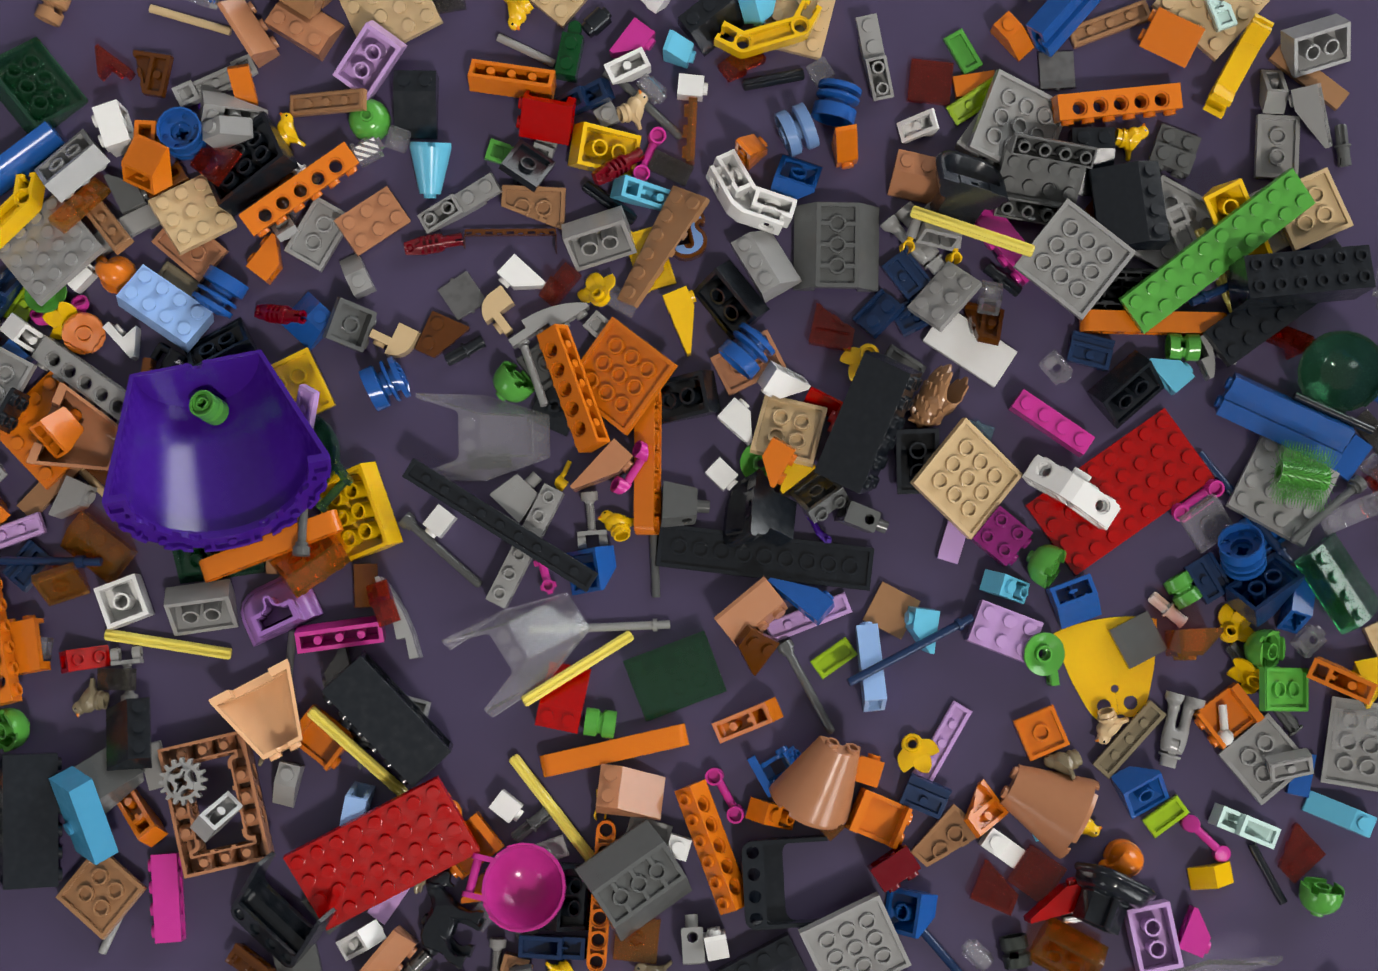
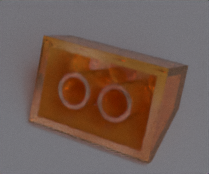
M80 511L68 526L60 545L73 557L76 555L102 557V566L86 567L106 583L115 581L138 553V551L89 512Z
M334 536L309 544V557L293 556L291 551L269 561L281 580L296 598L306 594L317 584L324 582L333 573L343 569L345 565L351 562L341 543Z
M1221 627L1166 630L1165 643L1168 648L1166 656H1173V660H1197L1196 656L1204 655L1224 632V629Z
M1051 918L1047 919L1042 925L1029 951L1032 962L1049 971H1100L1104 967L1109 947L1062 921Z

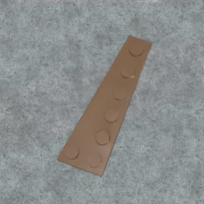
M673 185L617 300L635 308L639 307L654 285L655 280L664 270L663 266L668 258L673 257L681 240L684 241L688 235L687 230L693 222H697L709 204L710 200L707 197Z

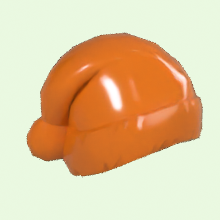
M98 256L94 266L95 273L100 278L104 289L114 294H118L136 273L134 263L123 256H116L107 259L106 256Z
M1115 839L1106 845L1103 859L1098 865L1132 877L1142 870L1144 856L1139 847L1133 842L1126 839Z

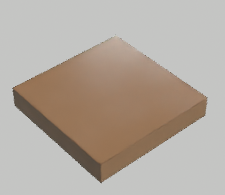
M882 581L862 620L872 622V624L878 623L879 629L901 640L906 631L904 615L908 611V606L918 607L921 601Z

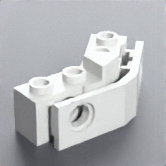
M735 149L715 158L713 165L709 167L706 179L726 214L738 223L777 236L782 227H788L795 211L797 199L756 186Z
M1037 454L1022 476L1028 485L1062 502L1098 529L1107 530L1121 509L1116 500L1103 494L1092 483H1088L1092 477L1077 467L1071 471L1064 466L1055 464L1049 458Z

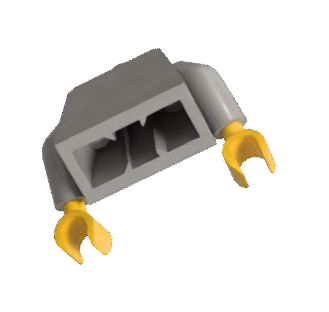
M929 202L924 208L930 210L931 202ZM914 218L911 220L906 233L907 240L899 246L900 252L904 250L905 245L909 248L907 254L914 251L915 244L913 239H916V243L952 251V253L946 255V263L948 261L952 263L954 260V264H958L962 261V255L958 252L961 249L962 234Z

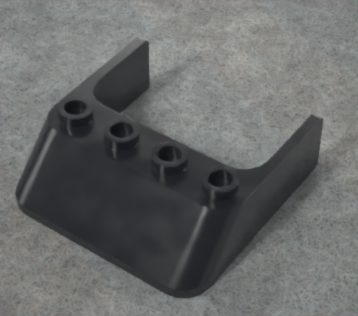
M826 835L767 838L749 841L743 845L741 861L745 922L752 930L798 928L821 919L794 920L788 917L785 908L782 852L784 846L788 843L828 841Z
M272 851L253 868L231 907V914L282 965L287 968H293L318 941L337 910L334 907L330 909L315 925L307 921L299 911L292 907L266 881V870L276 855Z

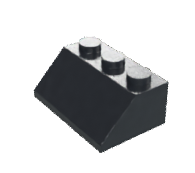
M699 0L678 17V26L704 57L716 48L714 46V39L717 33L721 32V26L724 21L738 28L745 24L738 0ZM727 33L720 36V38L725 40L730 37Z
M730 260L716 267L693 291L694 295L732 341L736 339L733 335L735 330L742 333L739 329V325L742 322L751 327L770 310Z
M240 317L199 339L189 353L186 352L189 364L198 366L202 363V360L258 349Z
M1134 350L1087 392L1095 406L1118 429L1165 387L1152 361L1137 350Z
M150 697L125 699L106 709L107 771L152 768Z
M559 862L566 881L565 899L555 918L540 929L554 932L589 930L591 892L584 886L574 870L582 863Z

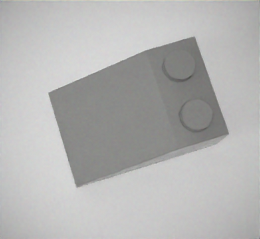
M1321 83L1292 89V94L1288 95L1290 107L1295 108V112L1324 148L1333 146Z

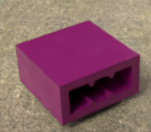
M999 505L971 541L1001 566L1005 567L1008 564L1010 566L1013 565L1019 557L1017 552L1021 547L1025 549L1033 539L1030 536L1033 532Z

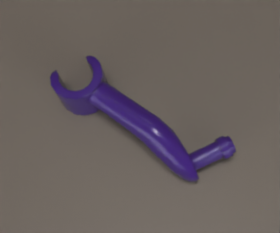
M806 516L816 535L824 543H831V537L824 533L817 523L814 524Z

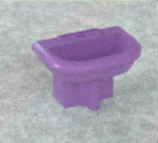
M294 575L282 576L255 588L245 597L240 612L242 622L253 647L324 614L310 584L303 578Z

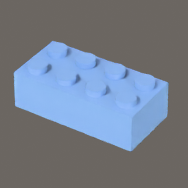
M144 264L116 295L118 306L187 353L214 323L212 311L200 305L194 298Z

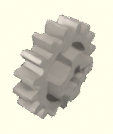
M180 757L179 763L176 759L171 760L172 766L164 765L166 772L159 774L164 779L159 781L158 784L164 785L160 792H167L166 800L173 798L174 805L178 804L181 800L183 806L187 805L188 800L190 803L196 802L195 796L197 798L203 796L200 790L207 789L203 782L208 781V778L202 776L206 769L199 770L200 762L193 764V758H189L186 762L185 757ZM183 766L180 773H172L176 768ZM193 772L195 773L197 780H195L192 774ZM184 777V780L187 781V784L182 785V782L179 781V779ZM187 789L194 790L191 794L183 796Z

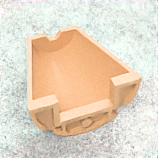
M288 659L268 668V672L234 690H226L209 699L210 704L263 760L269 758L272 762L283 756L281 752L287 749L293 751L302 746L301 741L303 737Z

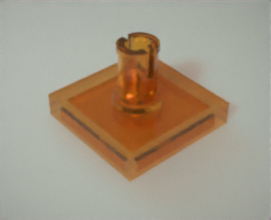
M73 562L62 566H52L53 569L31 575L32 584L49 606L90 593L89 584Z
M653 918L623 941H620L615 934L613 959L656 964L661 919Z

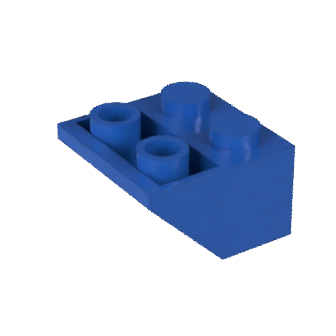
M1090 573L1045 589L1061 630L1102 615L1098 592Z

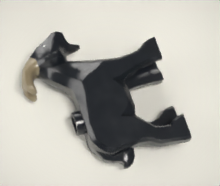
M445 870L414 886V893L418 894V892L421 893L423 891V887L426 885L432 903L429 913H426L422 918L421 925H423L420 936L423 946L429 951L430 957L437 955L439 952L444 955L447 961L462 969L465 959L472 956L475 945H460L453 935L456 933L458 923L465 924L477 931L482 930L486 920L482 918L485 911H472L462 907L457 899L444 889L445 886L454 887V884L451 882L452 873Z

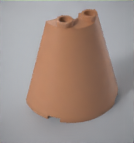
M60 382L51 401L52 407L48 415L61 407H66L68 411L77 409L82 414V418L78 422L83 426L84 431L72 449L57 460L37 439V442H34L26 463L108 471L118 424L64 383Z
M820 735L771 784L769 791L774 802L779 808L783 806L790 812L788 816L812 828L834 830L839 825H844L850 816L860 746L853 743L840 745L837 739Z
M1020 764L1014 766L1009 775L1012 778L1009 787L1005 785L1000 793L1002 798L1000 804L1053 855L1059 859L1065 857L1071 850L1068 846L1070 843L1078 841L1093 813L1098 799L1095 789L1099 790V782L1095 779L1076 775L1075 779L1072 780L1066 774Z

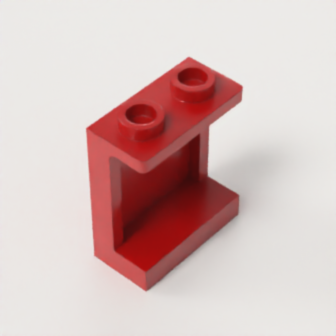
M526 90L524 95L520 96L518 102V109H521V115H518L516 128H519V136L569 146L573 134L577 98L568 97L567 101L563 102L531 96V90Z

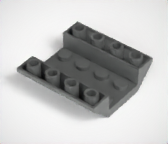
M1015 132L1004 147L998 169L1005 182L1008 202L1002 203L999 207L993 209V216L1047 225L1067 198L1076 204L1086 168H1093L1098 148Z
M813 202L797 205L794 211L793 267L802 282L795 285L793 291H814L815 288L857 289V292H878L879 207L852 202Z
M647 819L574 869L608 918L611 928L620 941H623L692 891L687 876L664 840Z

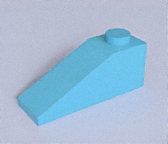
M622 175L614 179L610 198L627 204L661 211L671 190L628 175Z
M1311 790L1309 798L1306 797L1301 809L1367 838H1370L1377 821L1375 816Z

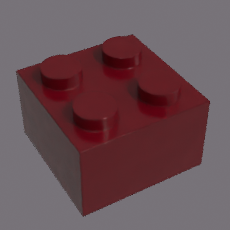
M903 842L896 850L891 849L867 865V868L884 892L889 891L890 893L897 890L901 886L900 882L906 878L908 881L915 878L919 874L918 870L921 869L915 857Z

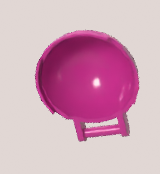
M517 843L508 845L507 848L497 853L495 858L473 853L471 857L473 863L466 890L462 892L461 896L483 901V906L489 918L499 927L511 932L523 933L540 929L555 918L565 899L566 881L560 863L549 851L532 843ZM484 861L490 864L483 877L482 895L475 894L474 890L481 863Z

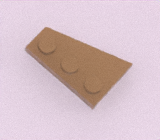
M502 185V207L562 230L561 225L565 224L566 188L538 187L533 192L525 186Z
M953 803L941 816L940 820L938 819L910 850L911 853L928 867L951 852L975 840V835L964 822L966 814Z

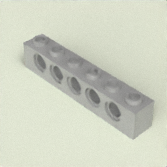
M45 336L31 356L37 361L36 365L45 371L50 370L53 372V378L59 382L64 383L65 381L68 383L70 389L77 394H83L85 396L84 399L90 404L101 407L100 411L106 416L116 418V423L119 425L121 416L120 406L124 402L126 390L76 353L70 351L58 340ZM60 357V361L58 365H56V361ZM74 369H76V373L72 377V372ZM92 381V385L88 389V383ZM108 392V397L104 400V395Z
M544 483L523 526L543 538L565 494ZM512 546L485 599L507 609L533 558Z

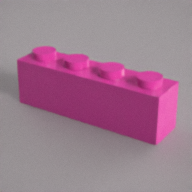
M993 209L983 210L974 224L1024 241L1007 218L993 216ZM984 242L990 251L994 250L998 255V262L1004 268L1007 267L1010 270V276L1015 282L1020 283L1023 287L1030 281L1013 268L1022 256L1021 254Z
M1025 389L1018 394L1008 409L1078 457L1085 454L1095 439L1093 435Z
M383 615L301 625L297 626L294 635L297 653L301 654L382 643L386 638Z
M179 852L155 853L150 855L151 859H148V871L151 872L152 881L149 882V893L153 897V903L150 904V914L154 916L151 936L155 938V944L182 942L186 939L183 870Z

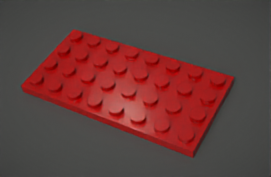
M1163 408L1079 467L1080 470L1092 477L1088 483L1098 487L1099 491L1112 497L1120 505V511L1107 530L1098 529L1068 506L1045 493H1042L1026 504L1025 508L1050 543L1066 551L1065 564L1073 575L1076 576L1170 510L1174 504L1180 503L1204 486L1208 480L1215 477L1167 410Z
M438 775L290 851L283 856V859L319 919L333 907L337 910L325 928L327 931L470 858L473 853H479L481 848Z

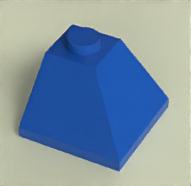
M782 155L770 191L794 199L814 193L823 167Z
M308 291L292 308V310H305L307 318L301 317V319H306V322L304 324L291 322L287 325H281L311 351L324 338L323 334L331 312Z
M613 545L567 553L599 573L587 592L570 582L572 596L605 589L617 567Z
M1129 766L1111 776L1114 788L1132 819L1170 798L1163 776L1159 770Z
M898 888L891 893L887 891L885 908L897 934L918 939L935 918L938 895Z

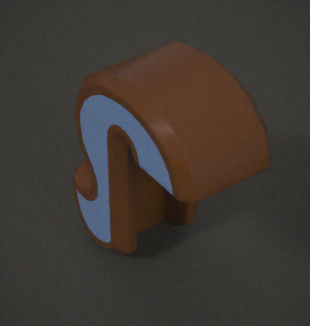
M703 213L697 222H693L687 230L690 244L679 245L675 248L676 252L673 257L677 260L684 262L693 261L701 257L706 251L707 236L699 227L705 226L706 220Z

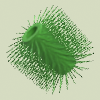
M1287 443V454L1286 451L1285 453L1281 451V459L1276 463V468H1274L1275 473H1271L1274 474V482L1276 484L1274 492L1276 490V492L1279 491V495L1280 493L1282 494L1279 497V504L1283 495L1285 496V504L1286 498H1288V504L1291 498V505L1293 499L1294 505L1296 499L1297 505L1299 499L1301 505L1303 498L1298 495H1302L1306 501L1309 500V506L1311 500L1312 506L1314 503L1310 496L1322 504L1321 494L1324 500L1323 491L1327 495L1326 490L1327 492L1328 488L1331 490L1329 485L1332 481L1331 479H1333L1331 478L1333 473H1331L1329 465L1331 464V454L1329 459L1326 456V450L1324 456L1323 450L1320 455V449L1318 455H1316L1317 449L1315 455L1314 449L1312 454L1311 449L1308 454V445L1306 455L1303 453V444L1302 451H1300V444L1297 450V444L1295 449L1294 444L1291 449L1290 443V449H1288Z

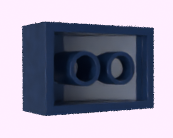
M1273 552L1267 557V566L1264 572L1257 578L1242 581L1234 580L1225 587L1227 604L1255 627H1259L1275 615L1303 582L1305 575Z

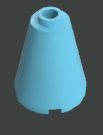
M410 142L409 147L419 194H424V198L436 199L437 194H441L452 143Z

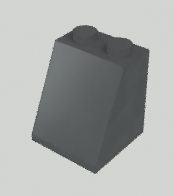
M106 748L75 766L76 769L92 778L105 814L144 782V769L107 771Z

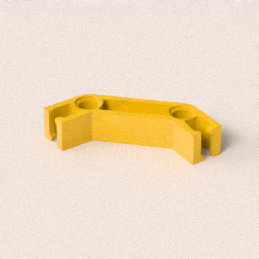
M802 0L793 17L745 31L724 21L721 26V32L717 33L714 39V46L737 58L744 59L803 42L809 37L821 15L822 7L816 5L812 12L813 16L811 19H807L801 15L803 10H806L807 6H809L810 1ZM801 25L805 28V31L798 32L794 27ZM727 33L734 38V41H727L720 38V36ZM739 42H745L748 45V47L745 49H741L737 46V44Z
M1255 13L1208 94L1203 110L1222 119L1226 108L1232 104L1235 93L1257 53L1271 33L1274 25L1272 21Z
M36 172L29 174L31 177L30 182L25 178L24 174H16L13 194L0 206V249L42 209L45 186Z

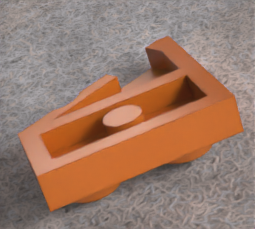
M984 779L977 783L964 818V822L976 838L981 837L1009 813L1000 804V800Z

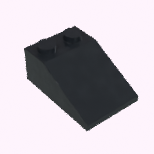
M394 70L395 139H438L439 76L437 72L432 70Z
M1072 127L1068 133V142L1098 148L1092 169L1114 165L1115 127ZM1086 168L1078 196H1092L1088 173L1089 168Z
M699 370L669 378L661 389L662 425L721 413L713 370Z
M938 427L902 428L897 431L895 436L897 441L894 446L897 494H921L910 482L940 446Z

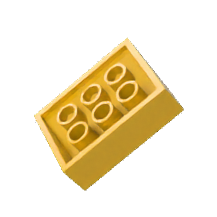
M375 461L360 463L327 478V488L325 492L320 494L318 505L321 513L337 509L344 531L330 536L339 566L403 542Z

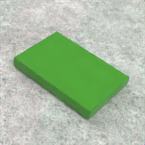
M1259 667V711L1308 712L1309 678L1306 676L1309 669Z

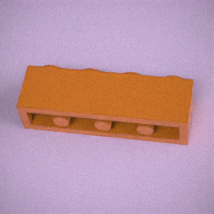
M478 59L471 60L467 75L470 91L520 98L526 90H531V96L553 100L557 86L555 70Z

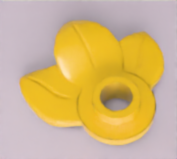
M597 272L591 273L586 279V287L578 291V298L583 303L591 302L598 307L605 306L610 301L609 291L615 286V276L609 274L603 278Z
M59 302L58 310L56 309L42 315L43 320L53 327L50 333L51 338L62 340L63 324L71 315L78 313L76 307L67 302Z
M866 343L860 348L850 347L843 352L840 361L849 365L848 376L850 381H853L864 352L867 350L879 352L875 345Z
M1228 604L1220 608L1217 616L1220 623L1218 630L1220 639L1226 643H1233L1237 640L1246 642L1248 637L1255 632L1249 627L1251 623L1237 611L1234 612ZM1227 629H1230L1233 635H1230Z
M1234 658L1233 663L1235 666L1228 670L1227 675L1240 682V686L1246 694L1256 693L1259 689V669H1256L1246 659Z
M914 733L907 734L902 739V750L898 754L900 769L905 773L914 766L916 770L922 773H929L932 766L930 756L939 753L938 746L931 739H922ZM914 741L917 745L915 748H910L909 743Z

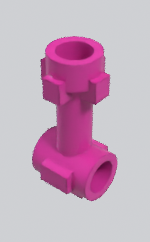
M536 560L533 561L534 567H539L543 580L540 586L541 591H545L548 595L554 594L557 584L556 581L551 580L548 568Z

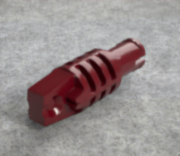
M637 147L626 155L619 154L599 166L591 173L595 185H602L613 181L615 178L620 177V175L627 173L632 165L644 160L645 156L641 155L643 154L642 149Z
M440 233L419 236L404 242L405 254L428 255L443 252L445 248L464 246L463 240L456 241V239L462 238V233L444 236Z
M262 304L256 306L254 317L275 324L287 325L291 322L304 324L306 319H301V317L307 318V313L305 310H292L291 307L285 305Z

